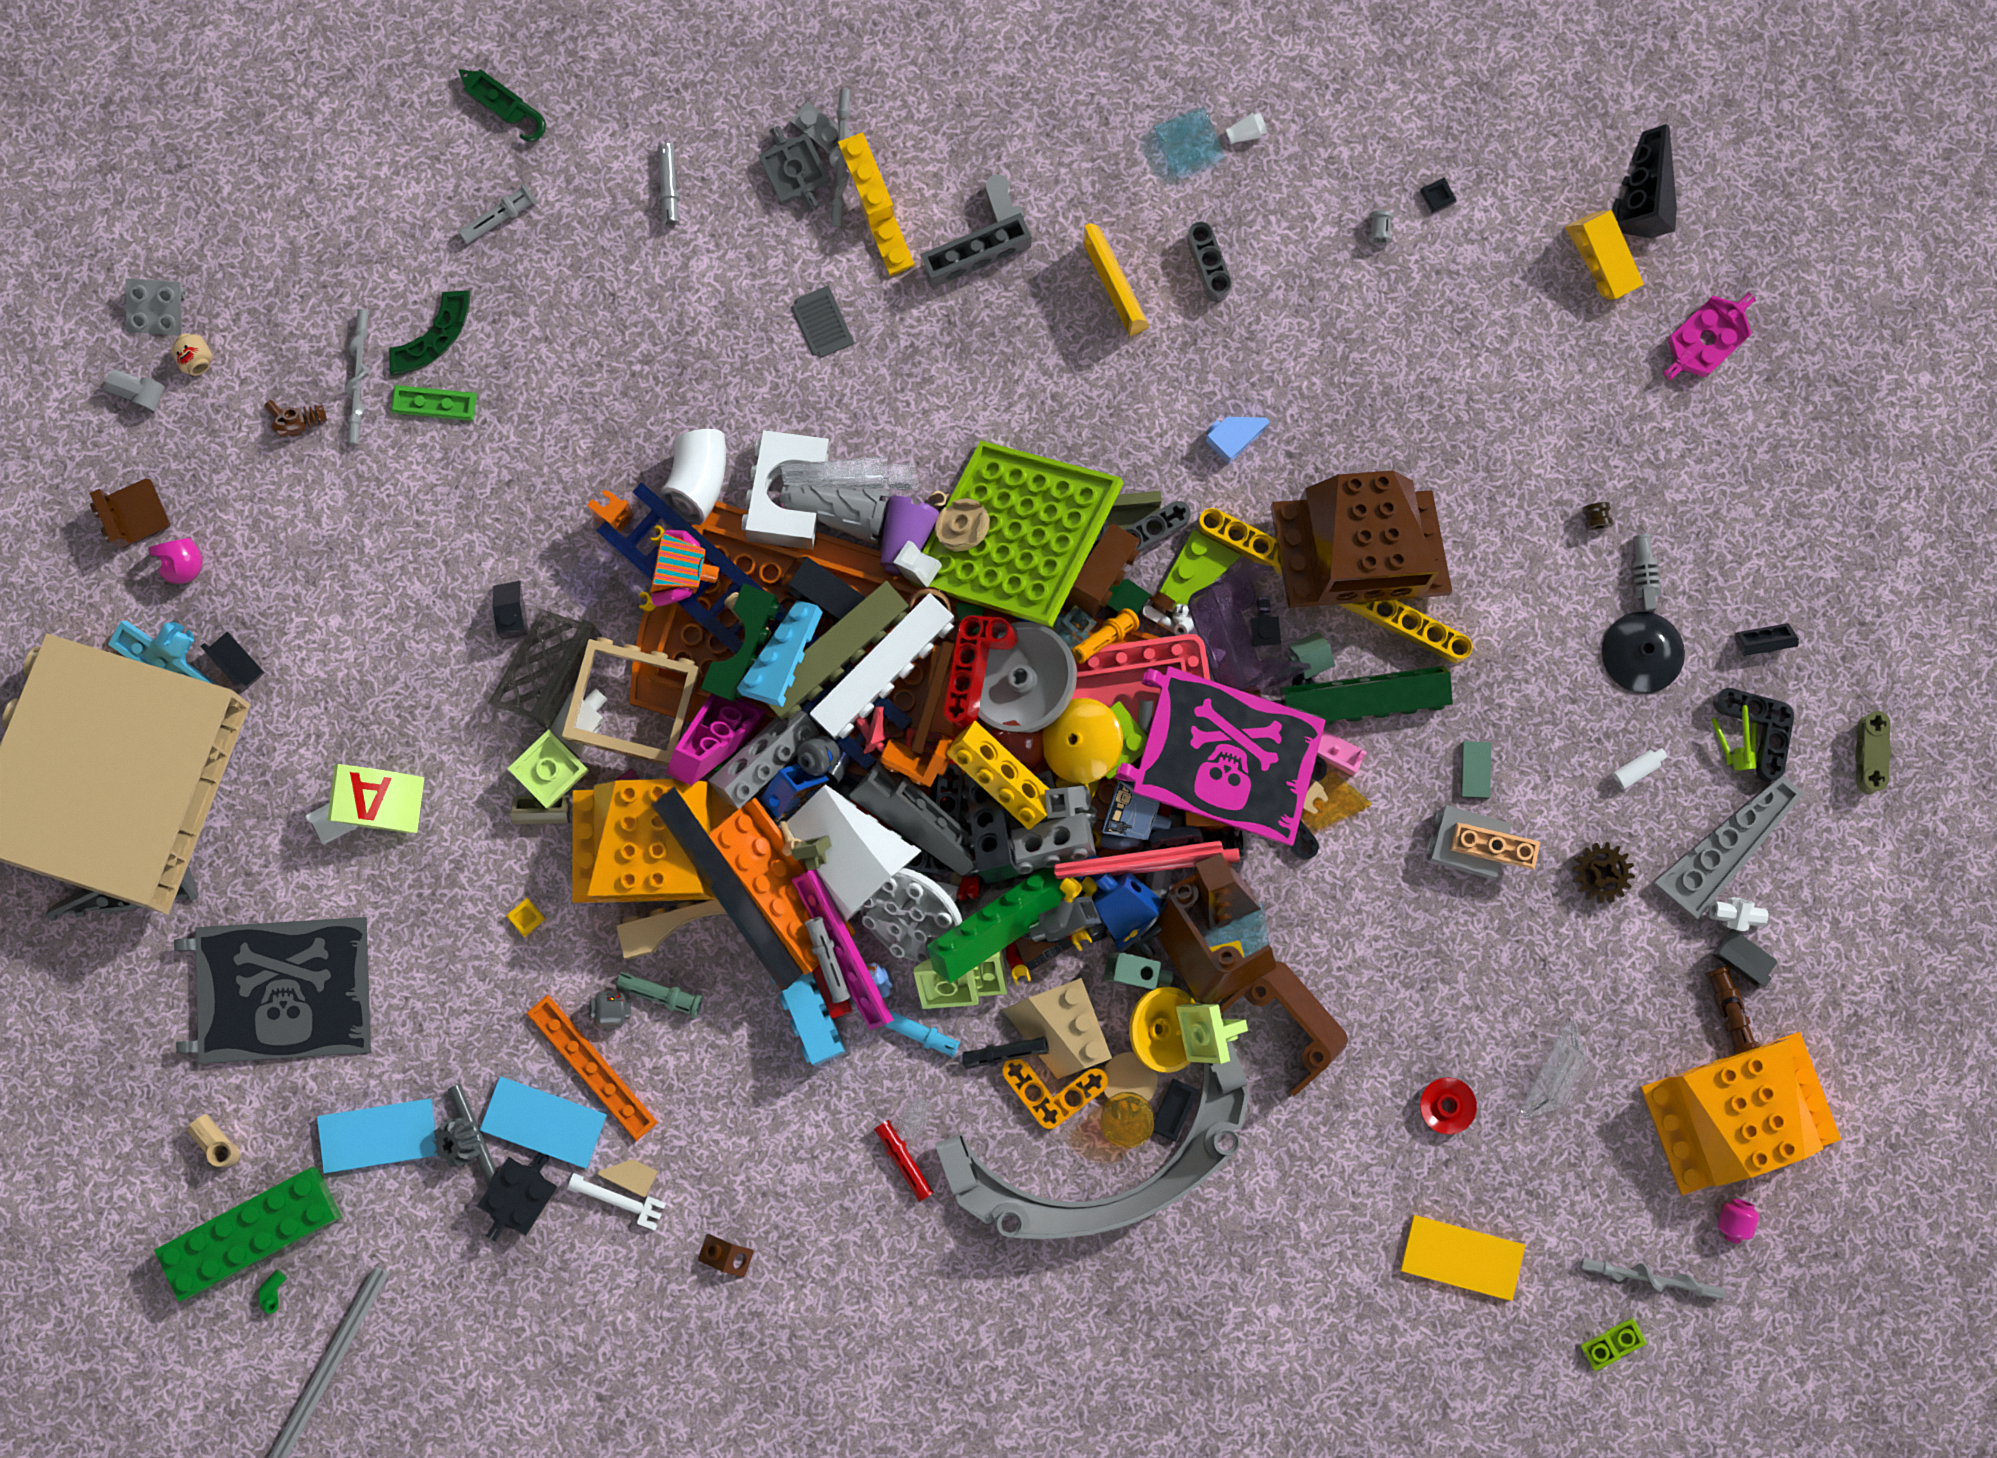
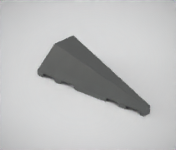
M187 866L174 900L189 898L191 901L198 899L199 893L189 866ZM83 888L48 908L46 915L51 921H55L58 919V914L75 913L76 917H82L85 915V911L100 910L101 913H109L144 907Z

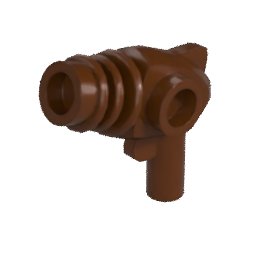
M272 400L267 401L264 405V408L274 418L270 428L275 433H278L280 437L288 434L290 436H298L306 431L307 423L309 428L312 429L311 422L314 423V426H317L316 421H319L320 425L322 422L327 421L323 405H314L315 410H312V407L309 406V412H307L304 406V413L299 408L285 407L280 409Z

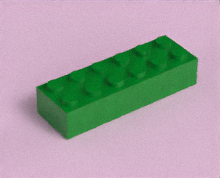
M310 1167L154 1249V1252L178 1302L195 1297L343 1217L319 1168Z

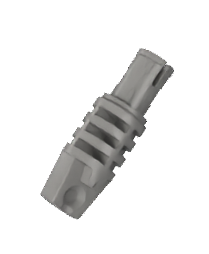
M1650 534L1633 536L1636 557L1632 564L1636 598L1643 599L1644 612L1656 611V596H1661L1658 563L1652 557Z

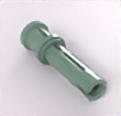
M621 972L616 984L617 990L666 1005L669 1011L678 1010L690 1014V1017L696 1019L704 997L702 994L696 996L681 991V987L678 986L672 988L664 987Z

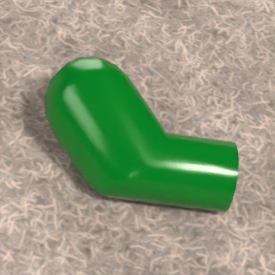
M278 1269L260 1286L258 1291L260 1308L266 1314H273L278 1310V1288L287 1279Z

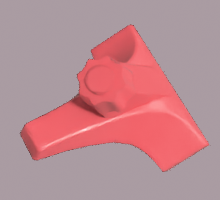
M876 707L874 709L872 722L866 717L864 719L859 717L855 723L866 739L864 754L874 750H878L883 754L888 741L892 738V735L885 732L883 728L884 707Z

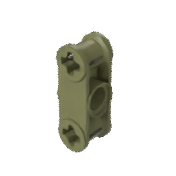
M1873 711L1863 716L1858 722L1855 752L1857 763L1856 783L1859 790L1866 794L1881 791L1889 783L1891 723L1888 715L1881 711ZM1870 721L1878 725V729L1875 730V726L1870 725ZM1871 776L1872 779L1877 780V784L1869 781L1868 777Z

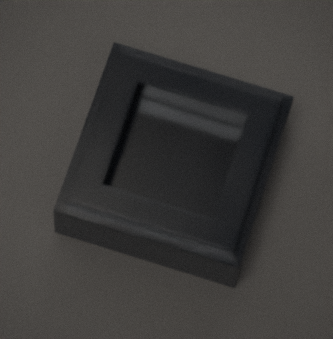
M1445 177L1420 189L1432 214L1457 202Z

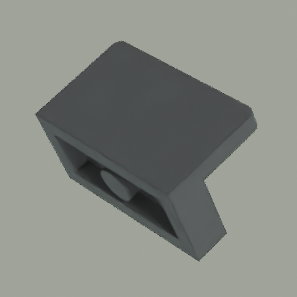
M1735 929L1729 930L1712 954L1724 964L1730 965L1732 970L1757 988H1764L1772 979L1769 974L1777 964L1775 958Z

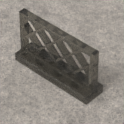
M541 609L488 703L492 707L535 721L541 727L550 730L578 680L588 640L596 641L597 637H602V634L590 621L583 619L580 622ZM546 619L554 621L555 628L542 633L541 628ZM571 628L577 629L572 638L564 640L562 632ZM558 635L560 643L547 649L545 640ZM540 643L542 651L529 656L528 651L530 647ZM563 650L564 654L560 661L551 664L549 656ZM545 658L547 667L534 672L532 663ZM527 666L529 674L516 680L515 674L517 670ZM550 674L547 684L538 688L536 679ZM532 682L534 690L520 696L518 687ZM514 690L516 698L507 702L500 701L504 693ZM536 697L537 702L531 711L525 710L523 702Z

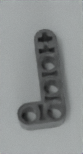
M1175 501L1124 530L1140 539L1136 550L1141 553L1186 527L1191 511L1186 503ZM1176 511V513L1178 514L1183 513L1181 519L1182 521H1180L1178 518H1174L1173 520L1169 521L1168 529L1166 521L1172 518L1173 512ZM1155 523L1159 525L1161 532L1158 535H1151L1147 532L1146 526ZM1104 524L1099 532L1100 535L1096 538L1089 552V555H1091V553L1093 552V550L1095 549V547L1107 531Z

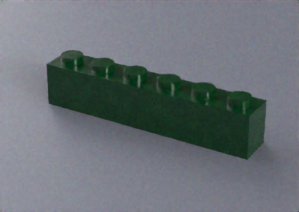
M1445 666L1280 688L1281 705L1326 720L1325 725H1332L1335 723V720L1346 719L1349 722L1360 721L1364 716L1371 715L1375 718H1385L1393 712L1413 714L1417 712V709L1423 708L1433 711L1442 710L1445 708V705L1453 704L1451 672Z

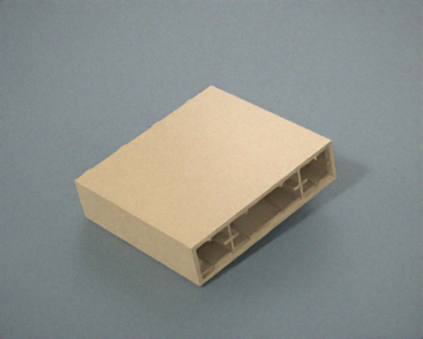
M46 633L41 647H34L26 657L24 675L28 679L20 699L15 698L9 702L2 718V725L6 733L0 745V862L169 915L251 704L231 689Z

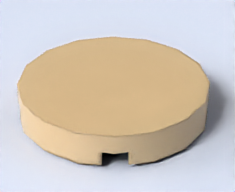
M968 498L958 499L952 502V505L947 509L945 507L940 512L935 522V533L941 544L947 549L956 552L967 551L977 546L985 538L989 530L990 519L987 511L978 501Z
M1124 1052L1114 1056L1107 1062L1104 1068L1109 1081L1104 1094L1113 1104L1121 1108L1134 1109L1145 1105L1153 1098L1157 1089L1158 1075L1156 1071L1146 1067L1134 1052Z

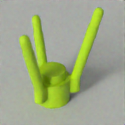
M1746 705L1742 706L1744 747L1734 748V754H1731L1717 719L1712 718L1711 721L1725 753L1727 765H1733L1734 771L1756 769L1757 724L1752 723L1750 738L1748 707Z

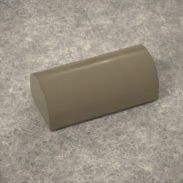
M563 795L552 807L547 809L535 796L513 797L510 810L512 825L570 823V797Z

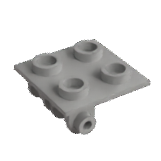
M125 278L127 332L180 336L182 332L181 299L186 298V289L181 288V282Z

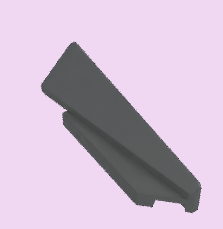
M876 764L850 794L852 800L960 875H965L973 869L972 859L974 857L970 855L967 847L969 845L968 832L906 777L896 784L882 767Z

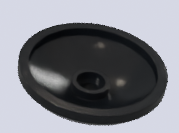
M1633 612L1624 615L1610 626L1603 639L1602 660L1607 673L1618 685L1631 692L1647 694L1666 688L1678 677L1684 664L1685 648L1680 633L1670 621L1655 613ZM1644 645L1651 647V654L1645 653Z

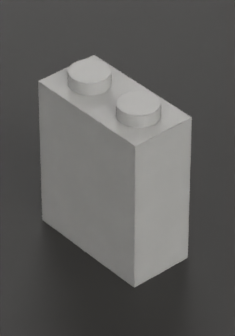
M1449 805L1444 806L1441 811L1437 810L1432 825L1437 828L1434 838H1429L1425 853L1430 854L1428 861L1487 879H1496L1501 866L1500 862L1450 851L1455 825L1459 822L1509 834L1511 823ZM1493 841L1492 848L1499 851V843Z

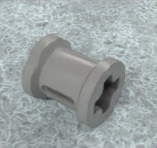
M1383 210L1372 211L1369 214V219L1372 221L1371 234L1368 236L1369 242L1379 244L1391 243L1390 225L1394 219V214Z

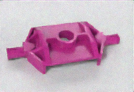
M1747 292L1740 301L1735 303L1713 295L1667 339L1674 361L1663 372V375L1666 377L1674 370L1667 377L1671 381L1680 371L1683 372L1685 370L1702 377H1707L1752 334L1745 310L1756 301V298L1753 296L1748 302H1745L1752 295ZM1701 333H1711L1714 337V344H1703L1700 339Z

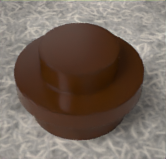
M1158 590L1154 596L1150 595L1149 599L1153 601L1151 606L1163 614H1166L1167 610L1170 612L1174 611L1175 608L1173 606L1176 602L1174 599Z

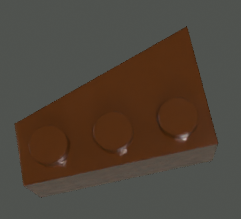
M1111 523L1081 568L1061 609L1089 626L1100 607H1105L1113 595L1111 590L1114 585L1118 587L1127 573L1124 571L1127 564L1132 566L1139 556L1140 552L1136 549L1140 539Z
M1222 853L1195 863V885L1199 891L1197 905L1209 930L1215 927H1225L1235 919L1261 910L1247 881L1242 879L1240 873L1234 870L1232 864Z

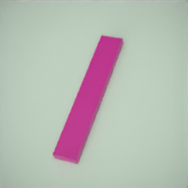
M816 869L808 870L794 877L792 882L811 918L822 917L829 940H833L834 947L832 949L844 982L869 1030L871 1031L893 1021L891 1013Z

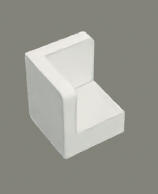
M907 541L893 562L906 579L926 588L942 566L937 559L921 553L911 541Z

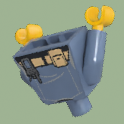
M1113 777L1112 780L1116 782V786L1101 831H1092V834L1097 836L1094 846L1095 848L1103 847L1114 850H1124L1139 846L1142 840H1148L1151 830L1168 829L1172 818L1157 814L1160 802L1132 793L1134 782L1123 781Z

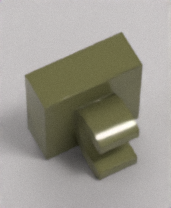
M826 835L803 840L791 851L794 860L805 859L807 869L814 870L819 869L820 864L826 863L824 851L832 845L829 836Z

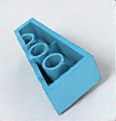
M813 973L802 974L788 989L783 990V993L779 994V998L784 1010L789 1009L793 1020H790V1024L795 1036L800 1035L804 1046L801 1047L806 1062L811 1061L812 1065L817 1066L847 1052L829 1014Z

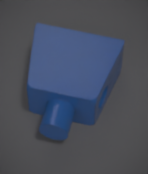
M1107 872L1100 873L1094 878V882L1100 888L1094 901L1095 908L1115 940L1158 916L1162 900L1131 873H1125L1114 879Z

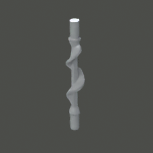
M849 89L839 90V106L836 111L838 118V141L853 136L847 123L851 113L849 111ZM837 145L829 153L830 165L836 169L835 193L831 203V226L842 227L843 207L845 206L843 192L848 184L850 174L844 168L845 161Z
M364 309L357 310L356 330H354L355 337H353L349 345L351 357L355 361L354 378L348 380L345 384V391L352 398L351 416L347 422L349 424L347 443L350 445H358L361 416L366 409L360 401L361 378L369 372V368L362 363L363 344L368 335V310Z
M1582 1258L1581 1269L1611 1276L1618 1282L1630 1277L1651 1282L1658 1292H1662L1669 1285L1690 1290L1700 1297L1703 1295L1724 1300L1725 1288L1696 1282L1693 1277L1685 1274H1675L1671 1278L1652 1275L1646 1264L1639 1263L1632 1269L1613 1266L1606 1261L1601 1262Z

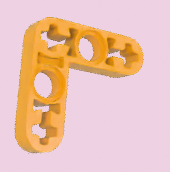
M1023 1058L1006 1061L1003 1066V1075L1039 1124L1047 1129H1054L1103 1092L1109 1082L1108 1076L1103 1069L1091 1068L1053 1097ZM1013 1063L1015 1066L1021 1064L1023 1067L1020 1071L1022 1076L1026 1078L1030 1075L1032 1080L1027 1081L1019 1088L1017 1083H1020L1021 1079L1017 1075L1011 1076L1009 1074L1011 1071L1010 1064ZM1090 1074L1094 1076L1101 1075L1103 1078L1100 1081L1101 1087L1098 1088L1095 1085L1087 1090L1091 1094L1087 1098L1085 1091L1077 1083L1081 1081L1082 1085L1085 1086L1091 1080ZM1029 1085H1036L1040 1088L1041 1096L1038 1100L1032 1101L1027 1098L1025 1091ZM1075 1090L1080 1094L1081 1101L1079 1105L1070 1106L1066 1103L1065 1095L1068 1091ZM1046 1097L1050 1102L1046 1103L1045 1106L1048 1110L1052 1111L1055 1109L1058 1113L1055 1116L1057 1120L1055 1123L1051 1120L1048 1122L1044 1120L1043 1117H1045L1046 1112L1042 1107L1038 1111L1034 1108V1106L1042 1103Z

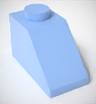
M1226 417L1222 422L1217 420L1206 431L1208 433L1206 443L1229 465L1268 428L1270 421L1267 418Z

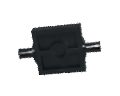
M539 1152L531 1166L522 1165L510 1157L507 1158L477 1205V1208L489 1214L494 1221L485 1237L490 1239L494 1233L491 1241L496 1242L504 1228L515 1230L525 1237L528 1235L558 1187L546 1180L540 1173L547 1160H549L546 1155L541 1160L543 1154Z

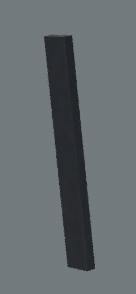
M675 786L668 789L652 803V806L781 991L788 989L803 974V971Z

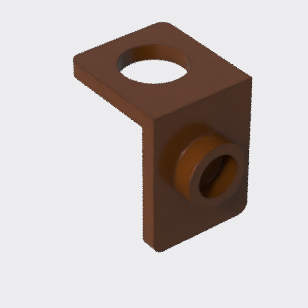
M707 1234L698 1261L721 1272L745 1277L754 1250ZM743 1253L744 1260L742 1265L734 1268L735 1257Z

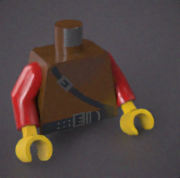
M1083 930L1060 940L1049 942L1045 938L1035 942L1030 931L1006 946V960L1012 971L1015 985H1019L1017 979L1020 976H1026L1029 982L1031 980L1029 974L1031 970L1069 949L1074 944L1079 951H1082L1083 948L1079 944L1081 940L1087 939L1090 943L1092 942L1088 933Z

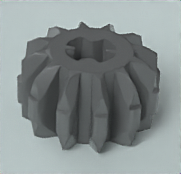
M465 1117L451 1118L445 1120L438 1129L434 1130L436 1138L432 1142L437 1145L435 1153H440L441 1162H446L449 1167L464 1166L470 1164L480 1154L478 1147L482 1142L477 1139L480 1131H474V1122H467Z

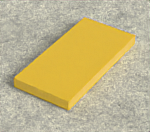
M1413 1215L1400 1271L1513 1301L1526 1245Z

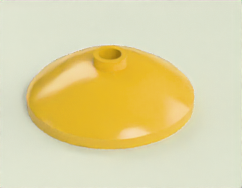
M1088 698L1072 699L1064 712L1043 729L1042 734L1043 754L1049 767L1059 777L1073 783H1091L1106 776L1118 762L1123 746L1122 729L1116 715L1105 704ZM1073 735H1076L1078 738L1076 744H1073L1071 741Z
M1158 987L1147 992L1137 1002L1130 1019L1129 1035L1136 1056L1146 1067L1157 1072H1176L1191 1063L1187 1062L1176 1006L1196 1003L1190 995L1175 987ZM1156 1025H1157V1027H1158L1157 1033H1155V1026H1156Z

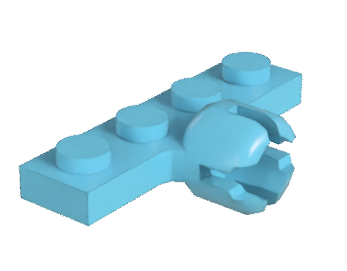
M121 621L108 643L109 646L129 659L215 684V681L186 661V654L194 642V634L190 630L183 634L182 632L185 627L178 623L170 622L163 624L156 639H152L128 621Z

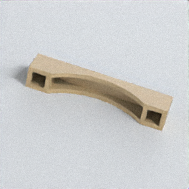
M711 899L695 905L694 901L680 903L677 905V910L667 912L666 908L657 909L650 912V917L639 919V915L622 919L623 924L616 925L624 959L630 960L655 953L663 941L685 924L705 916L727 914L718 899Z

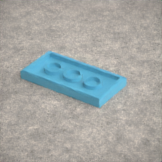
M500 1076L480 1131L588 1169L608 1114Z
M431 1098L317 1116L324 1173L439 1155V1153H435L437 1145L432 1142L436 1138L434 1132L436 1127Z

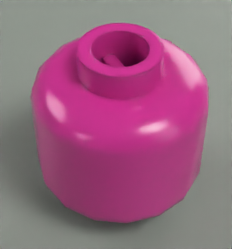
M1736 1198L1732 1199V1202L1723 1204L1717 1227L1725 1234L1724 1239L1741 1244L1742 1240H1750L1754 1237L1759 1221V1213L1754 1209L1755 1205Z

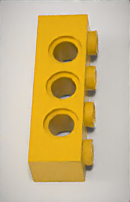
M976 721L958 734L946 753L957 765L1028 830L1047 816L1045 790L1049 788Z

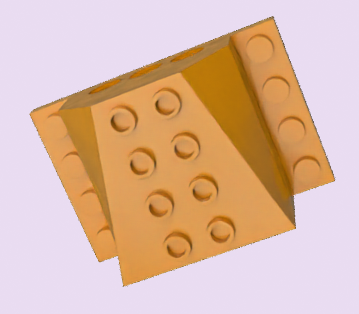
M677 779L617 780L594 785V790H573L572 903L717 899L658 815L652 803L668 789L675 786L707 834L737 808L723 801L715 789L704 781H697L691 786Z
M1801 1032L1761 1044L1756 1048L1640 1086L1681 1196L1708 1186L1717 1187L1764 1174L1804 1160L1823 1150V1146L1841 1140Z

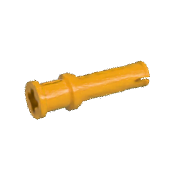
M1124 608L1119 611L1117 617L1106 620L1099 631L1071 649L1075 662L1084 663L1111 642L1118 643L1123 640L1126 633L1136 631L1139 627V619L1136 613L1128 608Z

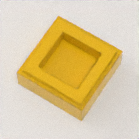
M528 897L506 915L523 937H526L546 920Z

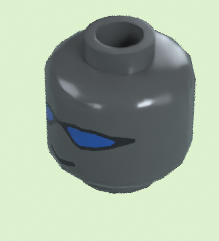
M825 735L816 736L805 741L798 749V761L801 768L812 776H819L834 769L840 759V750L837 743Z

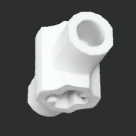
M1736 897L1729 898L1728 903L1713 901L1709 908L1711 919L1723 921L1722 925L1739 931L1748 930L1749 925L1764 927L1769 917L1766 909L1754 907L1755 903Z

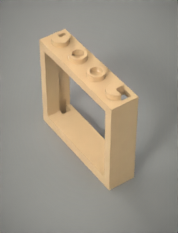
M597 637L596 641L589 639L562 733L563 739L668 766L674 749L683 736L700 674L699 667L694 666L695 662L689 659L679 658L678 661L667 659L668 655L661 652L652 651L651 655L640 652L641 648L634 645L624 644L623 648L613 645V641L606 638ZM596 652L687 675L667 751L575 728Z

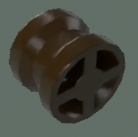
M1609 502L1593 503L1582 508L1583 514L1587 516L1586 530L1603 529L1614 525L1613 519L1609 517V510L1611 509Z

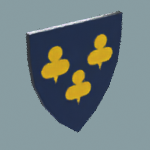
M1166 902L1162 903L1158 916L1118 940H1115L1111 935L1118 951L1122 953L1134 944L1146 959H1151L1156 953L1147 942L1162 931V928L1156 921L1168 904Z

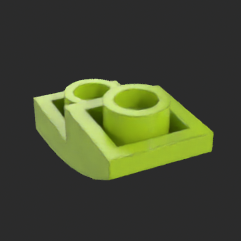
M1632 1316L1582 1343L1581 1347L1594 1371H1597L1620 1360L1622 1356L1647 1345V1341Z

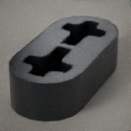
M1188 825L1155 831L1149 836L1148 842L1152 851L1204 843L1201 830L1197 826Z

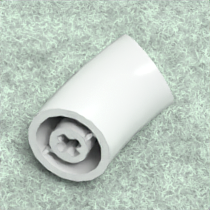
M700 429L686 432L673 441V468L666 484L661 490V498L675 516L692 525L704 523L719 497L726 466L725 436L722 431L716 429Z

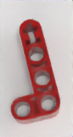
M967 616L960 622L944 706L945 717L960 729H966L977 720L989 649L1009 650L1018 641L1017 631L1006 620L998 617ZM980 627L979 632L971 637L972 631ZM1006 629L1005 635L997 639L999 632ZM975 654L974 660L966 664L967 658ZM970 681L969 687L961 691L963 684Z

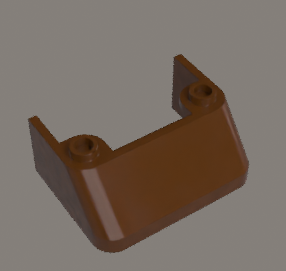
M1194 873L1174 885L1163 901L1168 906L1156 921L1162 928V931L1156 935V938L1195 999L1200 1004H1216L1273 971L1277 966L1269 944L1243 958L1238 949L1232 946H1223L1214 952L1211 951L1186 910L1196 905L1199 900V891L1195 885Z
M1275 961L1276 969L1238 990L1219 1009L1220 1014H1222L1242 995L1250 1004L1258 1007L1267 1005L1276 997L1312 1038L1313 1041L1302 1053V1062L1309 1073L1286 1092L1289 1097H1294L1339 1056L1347 1046L1348 1037L1343 1028L1285 963Z

